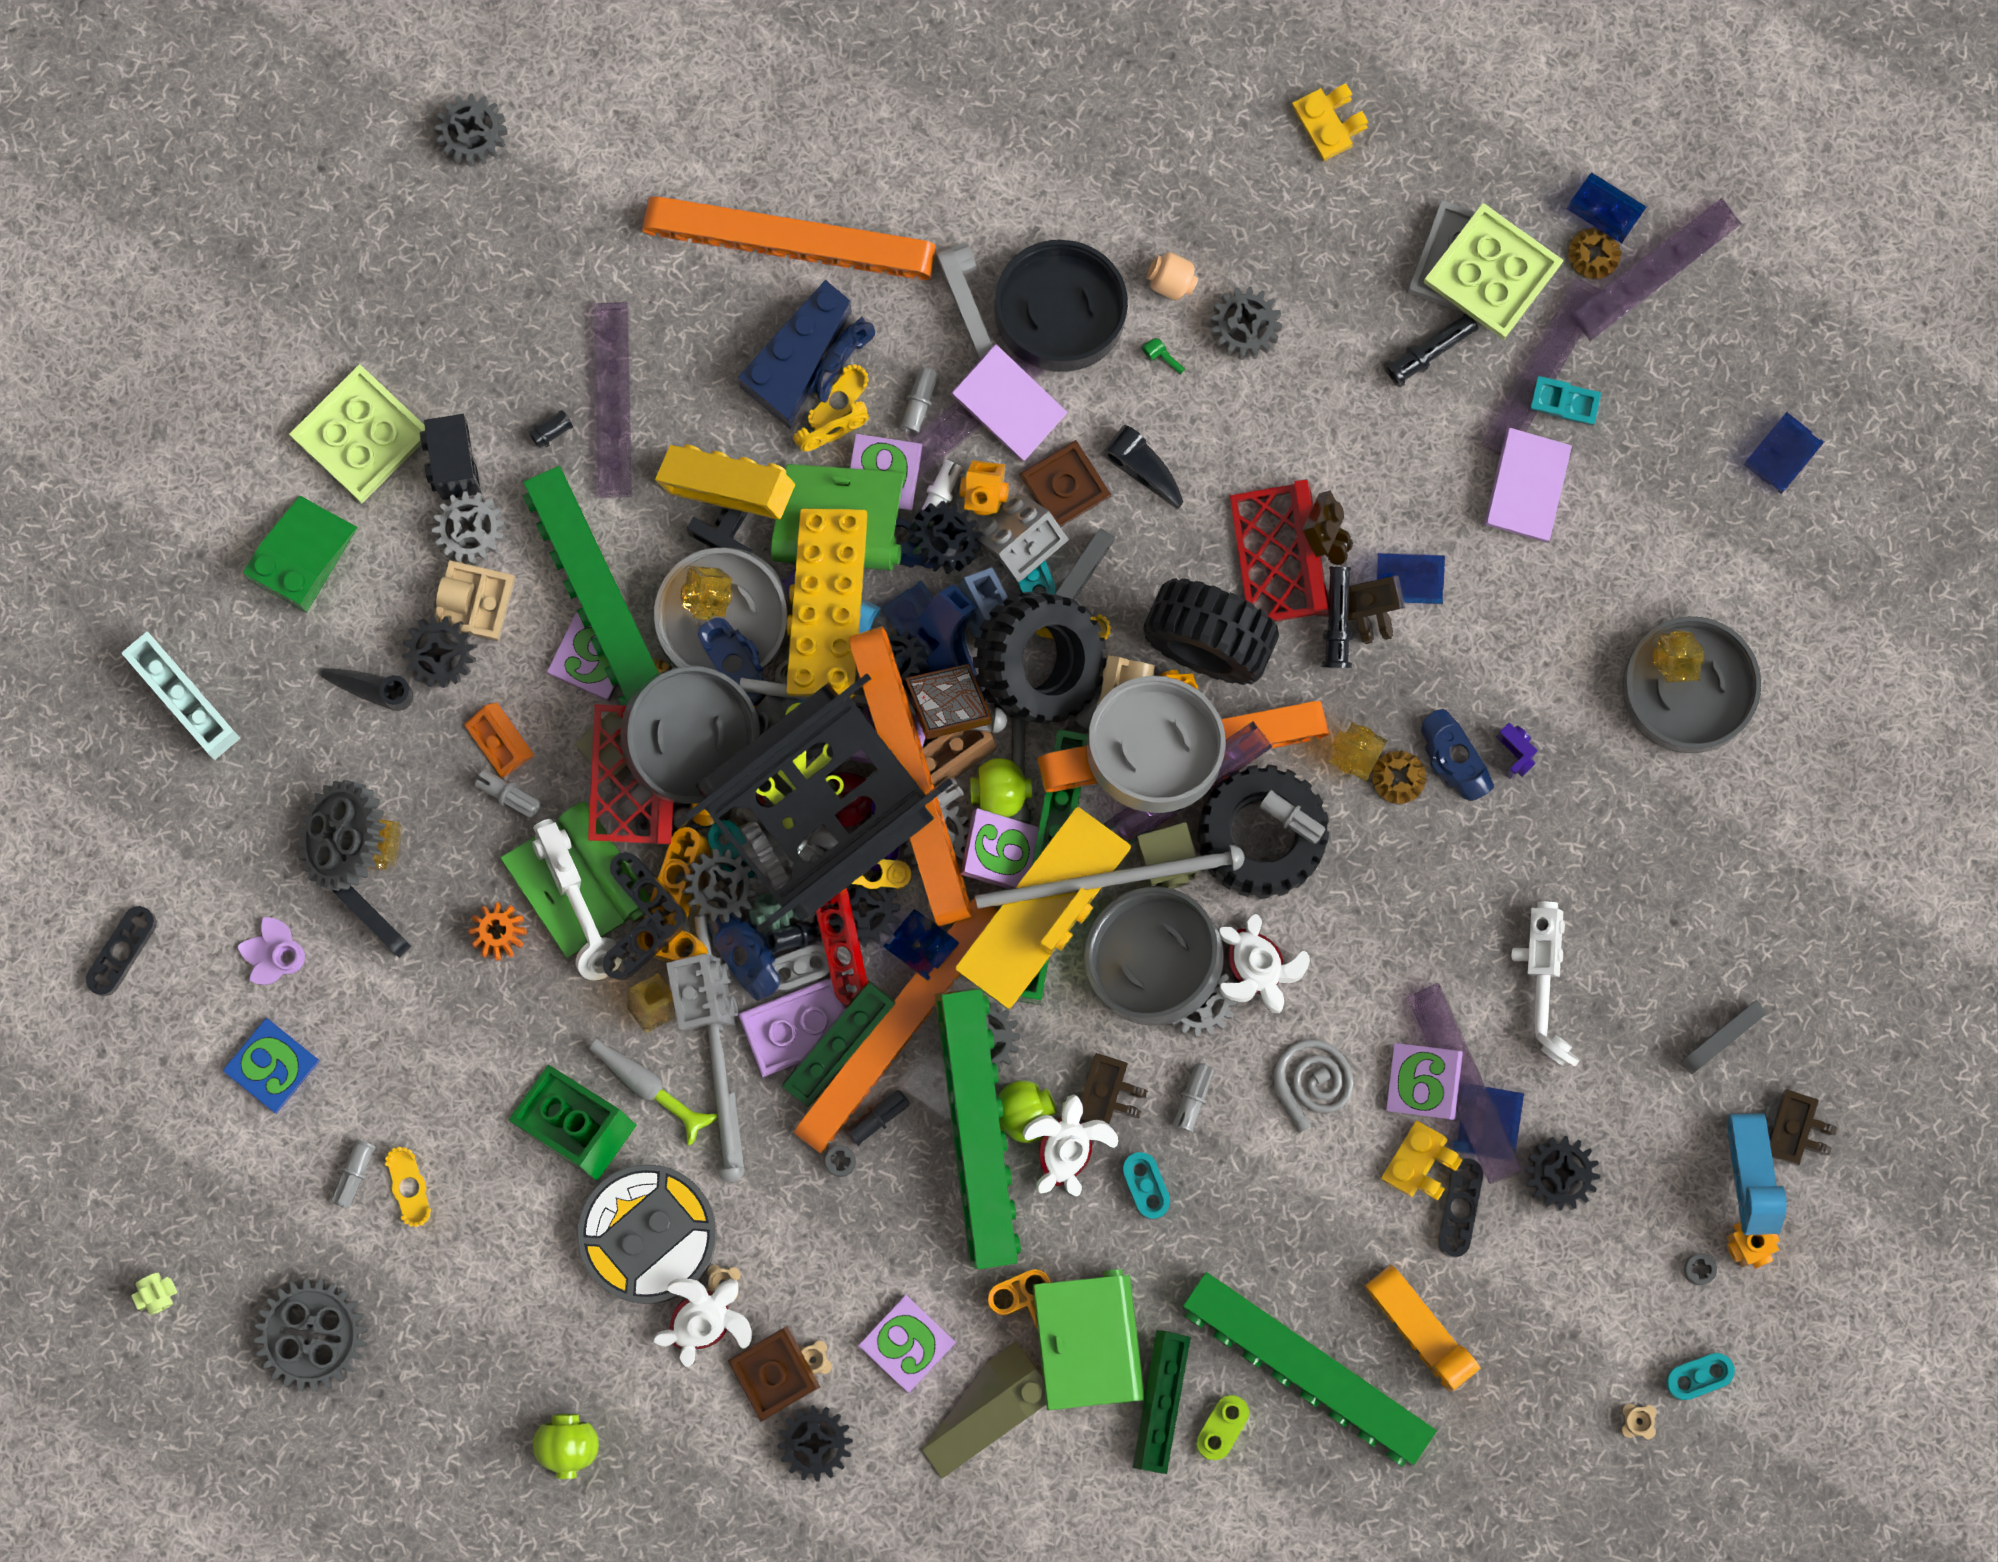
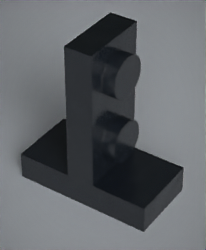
M724 508L715 523L718 526L717 530L695 517L692 518L687 526L689 536L710 548L728 547L752 553L750 548L733 539L748 512Z

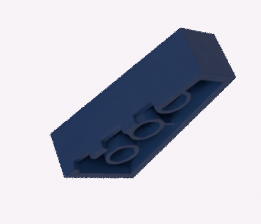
M825 280L738 377L740 388L789 429L808 396L807 392L813 381L816 369L825 358L829 349L833 347L834 342L839 337L852 312L851 301Z

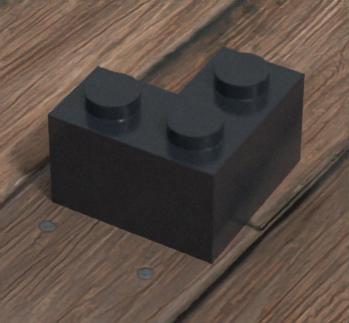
M464 413L424 420L425 431H420V440L423 451L429 452L430 463H425V473L428 484H431L432 492L437 491L441 500L450 499L452 495L456 498L462 497L465 491H467L469 496L476 495L477 492L481 493L477 462L472 453L469 427Z

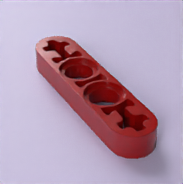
M846 887L819 908L816 914L835 996L841 1003L848 1005L867 982V976ZM838 902L839 906H835L830 909L827 908L828 904H834ZM832 913H836L842 918L843 928L841 931H836L831 927L830 916ZM839 947H845L850 952L851 960L849 964H843L838 959L837 950ZM853 969L854 973L842 975V972ZM846 985L856 986L857 992L847 991Z

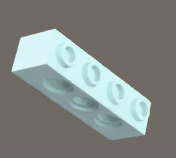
M148 631L122 652V655L214 760L241 739Z

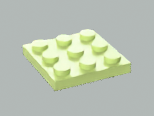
M1483 203L1433 267L1423 283L1499 338L1505 340L1564 260Z
M359 364L289 435L362 504L421 446L420 431H425V426Z

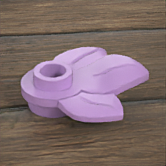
M264 917L261 923L262 936L251 938L238 945V949L244 959L255 966L251 972L250 981L259 985H270L275 983L283 974L296 973L305 962V952L297 942L292 940L290 928L275 918ZM293 952L294 960L288 964L284 963L282 960L284 953Z

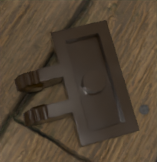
M1330 490L1318 494L1302 531L1316 557L1326 555L1330 563L1341 566L1346 562L1348 558L1347 552L1352 549L1353 542L1350 539L1349 532L1340 528L1344 520V510L1342 505L1336 502Z
M1398 575L1349 586L1348 621L1357 619L1362 642L1370 644L1374 640L1372 623L1368 616L1376 615L1382 638L1384 640L1392 639V622L1387 612L1405 608Z
M1095 1053L1081 1098L1083 1114L1080 1117V1121L1101 1120L1109 1125L1113 1111L1140 1119L1142 1111L1137 1107L1116 1102L1119 1091L1128 1093L1136 1098H1146L1148 1093L1146 1089L1122 1082L1128 1065L1127 1062Z
M1788 1089L1783 1091L1769 1137L1772 1158L1798 1166L1800 1165L1804 1149L1830 1156L1832 1148L1827 1144L1808 1139L1810 1129L1820 1131V1133L1829 1136H1836L1838 1129L1834 1125L1814 1119L1819 1102L1818 1099Z

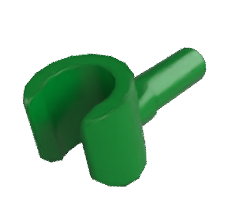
M1153 338L1142 346L1143 352L1150 361L1160 356L1163 361L1180 375L1185 370L1179 362L1169 355L1170 353L1167 352L1164 343L1160 339Z

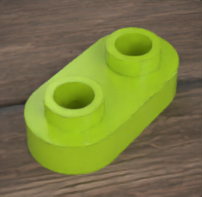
M1235 1395L1225 1396L1215 1405L1197 1437V1449L1204 1458L1213 1461L1220 1460L1230 1452L1249 1418L1248 1405L1242 1398ZM1234 1406L1238 1409L1236 1419L1231 1420L1227 1418L1225 1414L1227 1407ZM1211 1436H1217L1221 1441V1445L1217 1450H1213L1208 1446V1440Z

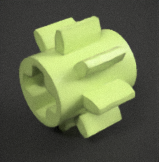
M155 1273L135 1283L138 1292L132 1294L131 1297L137 1310L147 1309L149 1315H154L173 1305L170 1296L176 1294L177 1290L171 1278L166 1277L162 1280L160 1274Z

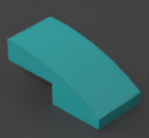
M1541 376L1537 377L1530 409L1578 423L1595 425L1602 392L1570 385L1571 383Z

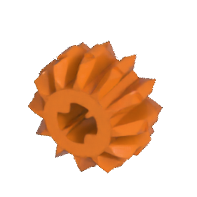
M500 902L494 904V913H491L487 906L481 907L485 917L482 919L477 915H473L472 920L479 927L468 929V933L471 936H479L473 940L471 945L474 949L483 946L481 955L484 958H487L492 950L496 961H501L502 950H505L510 958L514 957V952L510 946L514 944L518 948H523L524 943L516 938V936L527 935L526 928L517 927L524 921L523 916L516 915L512 917L515 908L511 905L502 914ZM496 924H500L506 930L504 935L500 933V939H495L490 933L491 928L496 929L494 927Z

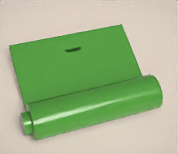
M787 464L786 475L795 483V487L781 520L776 519L771 545L774 562L796 564L801 509L866 510L868 514L864 569L892 571L895 564H900L902 549L901 545L896 544L894 531L905 477L904 472Z
M583 801L564 812L558 818L556 825L559 831L565 829L569 836L572 848L568 849L582 880L579 890L602 938L631 918L636 922L644 918L645 914L610 873L611 861L620 853L614 842L588 840L589 805L586 801ZM597 818L595 834H608ZM533 837L502 856L501 861L566 959L578 953L588 941L567 894L560 895L545 859L539 860L532 845V841L536 839ZM622 862L623 870L620 875L625 873L636 882L638 878L628 863ZM642 887L640 898L643 902L648 903L651 898L644 887Z
M1123 1269L1102 1271V1278L1033 1285L1047 1411L1144 1400L1145 1395L1130 1275H1123Z

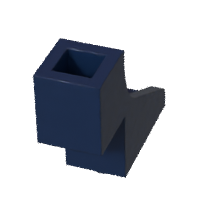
M954 584L940 591L917 619L923 626L926 634L940 643L926 660L929 669L921 670L922 674L969 664L974 677L977 675L965 641V630L968 620L977 609V606ZM979 687L983 696V688Z

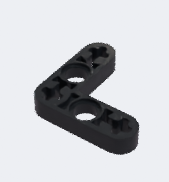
M628 852L619 853L612 859L610 873L647 917L604 956L603 969L605 973L611 978L620 981L632 977L684 929L687 922V914L681 905L637 856ZM624 861L629 864L633 862L634 864L630 868L641 879L635 882L625 873L620 875L623 870L621 863ZM646 884H653L657 889L656 898L651 902L645 903L640 898V891ZM662 904L667 911L671 913L677 912L674 917L676 924L673 926L668 923L664 925L666 917L656 908ZM643 932H650L654 940L653 945L650 949L641 951L636 944L637 937ZM627 946L630 947L632 952L639 955V959L636 960L630 956L623 963L626 967L623 972L619 970L613 971V968L616 966L613 960L616 957L624 959L630 954L629 951L625 950Z

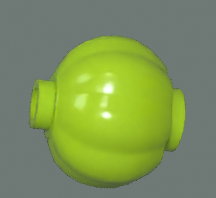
M1005 758L988 760L978 768V777L970 778L971 805L979 804V809L1009 818L1022 809L1025 799H1032L1031 778L1025 779L1020 767L1011 760Z
M1018 1080L1005 1086L998 1095L1003 1106V1117L999 1118L1000 1131H1005L1013 1140L1021 1143H1033L1041 1140L1042 1136L1026 1140L1023 1137V1130L1027 1124L1040 1116L1057 1114L1055 1102L1048 1088L1040 1090L1037 1083Z
M579 1414L551 1415V1422L542 1424L533 1438V1452L537 1461L544 1468L556 1472V1479L577 1478V1471L591 1465L598 1454L599 1438L597 1433L588 1422H580L579 1424Z

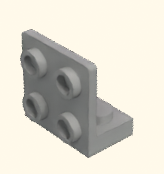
M1021 493L1009 498L1007 503L1003 504V508L992 517L983 520L975 531L980 532L982 535L977 543L994 553L1010 576L1018 583L1069 540L1047 509Z
M701 954L666 963L679 1030L684 1031L714 1023L728 1027L736 1025L734 1017L738 1016V1007L733 996L730 997L728 983L732 981L731 972L727 963H723V959L708 954Z

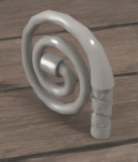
M1305 1039L1291 1045L1279 1057L1274 1069V1087L1277 1097L1280 1098L1300 1133L1312 1125L1306 1119L1299 1104L1296 1103V1099L1290 1092L1291 1089L1286 1082L1285 1069L1287 1062L1295 1052L1306 1047H1317L1326 1050L1338 1060L1344 1070L1346 1080L1344 1095L1338 1102L1332 1105H1318L1309 1100L1302 1090L1301 1075L1304 1069L1310 1064L1318 1062L1327 1065L1331 1069L1334 1076V1086L1330 1091L1323 1093L1318 1091L1315 1086L1317 1083L1320 1085L1331 1078L1325 1067L1312 1073L1313 1077L1308 1081L1310 1093L1316 1099L1329 1100L1337 1096L1342 1087V1074L1334 1061L1321 1055L1306 1057L1299 1063L1293 1076V1088L1298 1099L1306 1107L1318 1113H1333L1342 1109L1352 1095L1354 1082L1350 1065L1335 1046L1322 1040Z

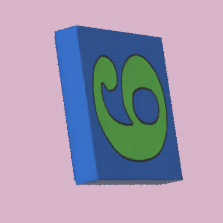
M266 1017L223 1069V1072L277 1114L318 1065L320 1060Z

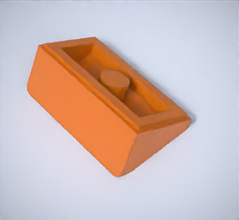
M497 702L485 705L464 724L501 778H504L535 756Z

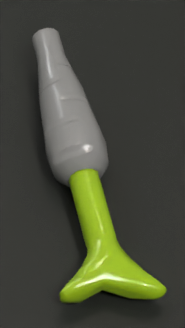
M596 1039L590 1046L589 1050L600 1057L615 1075L638 1096L645 1100H656L684 1122L688 1146L695 1142L699 1129L712 1124L718 1119L717 1113L703 1114L689 1110L662 1089V1081L653 1072L629 1057L611 1049L599 1039Z

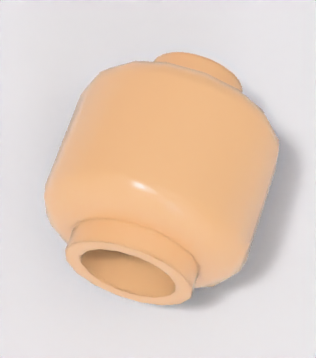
M1166 252L1162 256L1157 255L1152 261L1146 276L1150 280L1151 290L1174 301L1181 299L1184 294L1191 295L1198 281V277L1194 276L1195 266L1193 262L1173 252Z

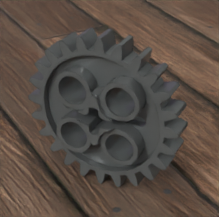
M343 780L342 782L333 781L332 786H323V794H314L315 805L307 804L310 814L309 816L301 817L306 823L305 828L298 829V833L304 835L303 840L297 843L298 847L304 848V851L298 858L299 860L306 861L302 870L310 872L308 879L316 881L317 886L336 891L340 889L349 890L350 885H359V877H368L367 866L374 868L376 866L372 858L374 855H381L382 853L377 848V844L385 841L384 837L379 836V831L384 829L386 824L379 823V819L384 814L383 810L376 809L380 799L372 798L374 791L366 789L365 784L349 780Z
M306 1278L303 1282V1288L300 1289L296 1282H290V1293L279 1288L277 1289L280 1297L279 1301L267 1299L268 1304L272 1307L270 1312L265 1310L259 1311V1314L266 1321L254 1326L263 1331V1336L255 1338L254 1342L264 1344V1348L258 1351L256 1355L269 1358L262 1367L264 1369L276 1368L272 1376L274 1380H278L283 1375L286 1376L284 1380L285 1387H290L297 1380L298 1391H304L307 1382H309L311 1390L318 1392L319 1382L322 1381L324 1386L330 1389L332 1388V1377L343 1382L345 1381L342 1373L344 1369L351 1372L355 1371L354 1366L350 1363L352 1358L357 1360L363 1359V1356L356 1352L357 1347H364L368 1344L359 1339V1335L368 1332V1328L358 1326V1322L366 1316L363 1313L354 1314L353 1311L359 1305L358 1301H352L347 1304L346 1300L349 1297V1291L345 1290L336 1295L338 1284L332 1283L325 1290V1281L319 1279L315 1288H313L310 1279ZM301 1305L305 1310V1318L300 1324L294 1325L289 1318L290 1311L294 1307ZM335 1311L339 1315V1324L335 1329L327 1330L324 1327L323 1319L328 1312ZM313 1326V1331L340 1336L341 1342L335 1343L312 1339L310 1345H308L309 1341L307 1338L282 1334L281 1329L286 1327L310 1331ZM295 1340L299 1346L298 1354L292 1359H287L283 1354L284 1344L287 1341ZM328 1345L333 1351L332 1360L328 1364L321 1365L317 1360V1352L321 1347Z

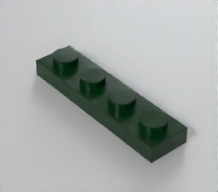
M868 980L783 1081L782 1087L809 1108L895 1005V1000Z
M1156 1330L1132 1468L1167 1474L1190 1346V1336Z

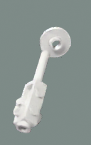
M552 819L543 820L533 827L536 833V840L532 841L533 849L539 860L545 859L560 895L567 894L588 941L577 954L576 967L579 973L588 980L604 979L608 977L603 969L604 956L617 942L611 938H601L579 890L582 880L568 851L572 846L565 829L559 831L556 822L553 823ZM618 957L613 960L616 964L613 971L617 970L622 962V959Z
M1541 901L1537 902V908H1531L1529 948H1513L1512 960L1528 961V974L1537 976L1534 1024L1536 1038L1544 1045L1541 1051L1562 1066L1566 1061L1576 1066L1580 1060L1569 1052L1572 1046L1557 1035L1553 1039L1547 1036L1550 977H1560V962L1563 961L1561 943L1565 923L1563 911L1558 909V903ZM1548 923L1547 929L1544 930L1545 925Z

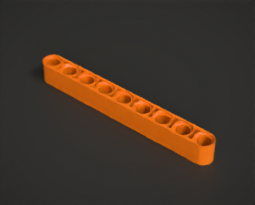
M658 196L648 198L642 231L651 236H655L658 233L663 238L687 242L688 239H692L693 243L720 247V244H725L724 248L752 252L755 249L760 254L784 258L785 255H789L790 259L817 263L818 260H822L821 264L850 268V265H852L857 270L881 274L883 270L887 271V275L912 279L915 276H919L918 280H929L931 278L936 252L935 244L921 239Z
M881 626L851 635L849 642L859 676L861 678L868 673L872 678L863 686L876 731L926 795L935 787L884 627ZM935 797L925 805L934 819L914 834L910 841L933 916L940 927L972 917V909L938 797Z
M1321 701L1221 719L1226 738L1224 758L1310 741V737L1317 736V739H1320L1330 734ZM1086 746L1052 752L1037 758L1045 792H1056L1098 783L1088 763Z
M974 898L971 901L972 917L953 924L895 999V1005L846 1062L798 1124L793 1134L819 1154L824 1152L828 1147L827 1143L829 1140L832 1141L849 1120L848 1116L850 1113L853 1114L869 1094L870 1087L876 1085L890 1067L891 1060L897 1058L912 1038V1033H916L933 1011L932 1007L936 1006L935 993L948 992L954 984L953 980H957L961 975L956 971V966L999 909L997 907L991 906L977 909L976 899Z

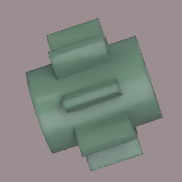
M770 892L760 895L753 902L754 909L749 910L752 925L757 924L758 926L781 907ZM792 909L765 929L763 933L767 934L768 931L785 929L786 926H789V918L793 917Z

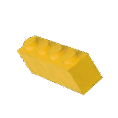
M685 444L684 447L670 445L655 478L660 486L670 495L781 520L795 487V483L786 475V470L777 464L768 463L767 466H763L746 457H740L739 460L732 459L722 452L713 450L710 454L702 452L699 448L689 444Z

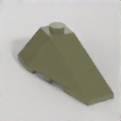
M1016 1341L987 1361L923 1448V1452L941 1478L950 1474L1046 1406L1044 1380Z

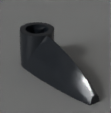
M1123 425L1104 449L1105 457L1166 502L1179 509L1184 501L1171 472L1160 457L1146 444L1145 438L1138 431L1130 426Z
M323 668L321 671V677L337 687L394 711L405 710L413 701L411 687L400 676L384 677L366 672ZM400 687L403 695L397 696L393 700L389 692L391 690L396 691Z

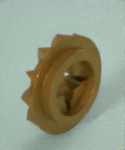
M1594 226L1590 229L1581 230L1572 239L1569 245L1568 257L1570 264L1577 273L1589 279H1601L1609 276L1616 270L1622 251L1618 244V238H1614L1608 229H1597ZM1601 242L1600 253L1604 257L1597 256L1595 260L1593 259L1589 263L1591 252L1587 247L1594 248L1595 245Z
M1404 750L1388 752L1377 761L1373 769L1372 781L1374 788L1388 802L1394 804L1409 803L1415 800L1425 787L1427 781L1425 766L1422 765L1416 755H1412ZM1407 765L1409 768L1405 778L1408 780V783L1405 784L1401 781L1398 785L1395 784L1393 788L1390 787L1394 779L1391 770L1394 769L1399 772Z

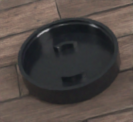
M1071 240L1043 241L1027 247L1014 256L1006 265L999 278L994 302L996 326L1008 348L1028 364L1055 372L1080 370L1103 359L1117 344L1124 328L1128 309L1126 286L1115 265L1093 247Z

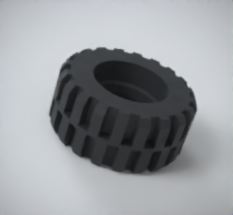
M1177 578L1171 579L1161 585L1143 626L1145 639L1151 643L1154 649L1161 651L1162 655L1199 674H1205L1216 680H1224L1227 683H1238L1239 685L1253 684L1262 678L1279 637L1278 626L1275 624V621L1268 617L1267 613L1262 609L1256 608L1251 602L1245 601L1231 592L1223 591L1219 587L1209 586L1204 582H1194L1184 578L1180 580Z
M1024 592L1019 596L1012 595L1006 598L1003 602L1004 606L996 605L990 611L992 616L990 620H983L979 628L983 631L981 637L975 638L974 648H978L977 657H973V668H978L979 674L975 675V679L979 687L985 688L983 696L989 703H994L995 708L1002 709L1005 714L1016 719L1050 724L1051 722L1059 723L1066 721L1069 715L1076 716L1083 711L1084 707L1082 704H1090L1096 694L1093 690L1096 686H1101L1103 677L1100 676L1101 669L1106 667L1107 658L1103 657L1102 650L1106 649L1105 639L1100 638L1098 635L1101 632V628L1097 620L1090 619L1092 614L1085 606H1079L1077 601L1068 597H1061V595ZM1042 627H1046L1052 634L1056 644V663L1050 677L1039 687L1033 688L1024 674L1023 653L1031 636Z
M1267 764L1266 768H1258V765L1247 766V769L1242 772L1234 771L1229 774L1226 780L1220 781L1214 787L1213 792L1207 797L1199 819L1197 834L1201 847V856L1228 852L1229 845H1234L1231 826L1235 815L1247 804L1263 801L1270 790H1273L1274 793L1293 806H1301L1300 811L1325 828L1324 834L1315 844L1295 832L1292 847L1283 857L1276 861L1257 862L1244 856V863L1238 870L1233 871L1232 865L1208 869L1213 877L1217 876L1223 881L1222 885L1229 890L1232 887L1240 891L1239 895L1249 897L1250 894L1258 895L1259 899H1266L1270 895L1277 894L1282 896L1288 894L1291 889L1298 888L1304 884L1306 879L1314 873L1325 853L1328 843L1329 832L1327 831V824L1329 820L1327 812L1323 811V801L1320 795H1315L1312 792V785L1306 779L1301 781L1295 777V772L1289 769L1286 772L1277 770L1275 765Z

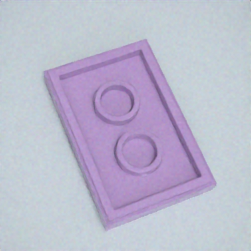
M994 344L950 393L1021 461H1025L1067 414V411L997 344Z
M1513 428L1506 429L1484 525L1535 540L1549 542L1572 445Z
M831 978L738 1014L763 1078L798 1065L844 1010L845 1005L835 996Z

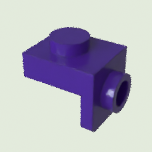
M1509 722L1498 733L1496 738L1518 759L1506 773L1511 779L1517 773L1523 777L1536 764L1532 758L1538 750L1529 742L1531 737L1523 728L1518 725L1514 727Z

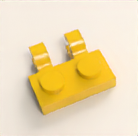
M1347 83L1337 87L1327 96L1322 88L1292 103L1294 111L1323 162L1351 148L1353 143L1350 137L1368 128L1366 125L1368 120L1363 111L1354 114L1344 123L1340 122L1334 111L1352 101L1351 96L1353 94Z
M1416 1120L1381 1179L1412 1198L1418 1189L1438 1201L1445 1188L1438 1181L1426 1176L1436 1160L1456 1172L1462 1159L1458 1157V1153L1444 1147L1448 1140L1444 1135Z

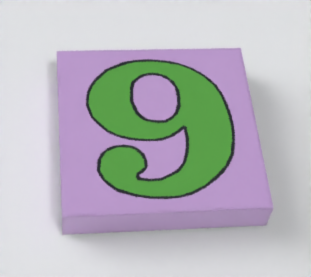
M856 434L850 468L904 472L905 477L899 508L912 510L922 444Z
M575 613L547 673L609 702L616 685L612 687L604 668L610 666L605 655L598 657L590 640L596 637L592 627L585 628L578 613Z
M978 808L975 809L972 813L960 874L1007 889L1016 888L1032 867L1039 827Z
M1394 1043L1386 1111L1455 1120L1463 1051Z
M905 1295L858 1346L905 1391L910 1393L956 1342Z

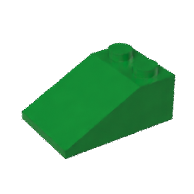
M299 496L260 543L243 574L249 582L307 613L358 527Z
M549 1064L508 1119L519 1129L596 1181L601 1177L637 1126L619 1108Z

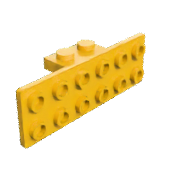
M801 509L795 585L791 584L789 589L790 605H793L792 615L787 617V635H791L786 689L788 696L810 697L828 682L839 695L856 682L857 667L850 647L849 637L858 634L860 631L868 518L866 510Z
M1077 807L1016 888L1115 871L1130 851L1131 845L1080 807ZM1081 887L1078 892L1003 904L958 963L956 971L1001 1005L1011 1009L1057 948L1062 951L1070 941L1073 934L1069 931L1076 921L1082 924L1094 907L1090 903L1101 888L1085 890Z

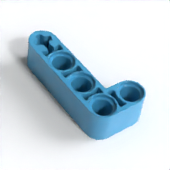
M1764 1113L1729 1114L1727 1119L1728 1141L1742 1232L1744 1235L1780 1234L1786 1216L1787 1199L1784 1186H1777L1766 1116Z

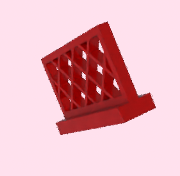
M1308 479L1294 481L1295 484L1230 495L1245 600L1255 604L1261 594H1264L1274 601L1276 605L1267 616L1271 617L1275 622L1317 615V617L1326 616L1329 612L1322 557L1315 556L1302 531L1313 508L1311 486ZM1290 494L1292 506L1284 516L1269 507L1276 496ZM1268 498L1265 503L1259 499ZM1252 500L1260 505L1261 509L1250 522L1240 515L1238 502ZM1266 510L1280 519V522L1270 535L1255 526ZM1292 514L1295 524L1288 520ZM1241 521L1247 525L1244 532L1242 531ZM1284 524L1294 529L1297 535L1289 549L1274 539ZM1252 529L1266 538V541L1256 554L1247 549L1244 544V539ZM1271 542L1286 552L1275 567L1260 558ZM1297 546L1299 548L1300 556L1293 552ZM1246 554L1252 557L1249 564H1247ZM1289 556L1301 563L1302 570L1294 581L1279 571ZM1257 561L1272 571L1261 586L1250 580L1249 571ZM1275 575H1278L1290 584L1280 600L1265 590ZM1302 578L1304 581L1305 589L1298 585ZM1251 586L1258 590L1253 597ZM1296 588L1306 595L1308 608L1293 610L1284 602ZM1281 607L1286 610L1285 612L1277 613Z
M594 704L588 840L671 844L673 802L659 798L651 793V797L644 804L640 805L628 792L638 781L634 779L624 788L612 775V772L625 761L621 747L613 740L620 733L621 727L610 736L601 727V711L615 712L622 719V713H624L626 706ZM600 732L607 738L601 745ZM610 742L623 758L608 770L599 760V751ZM600 767L605 772V774L598 779V770ZM609 776L621 792L606 804L597 794L598 785ZM625 794L638 809L623 822L610 806ZM598 800L603 808L596 814ZM651 803V812L649 815L644 810V808ZM606 810L620 824L609 835L595 834L596 819ZM640 812L650 822L649 836H635L626 826ZM623 828L629 835L616 834Z

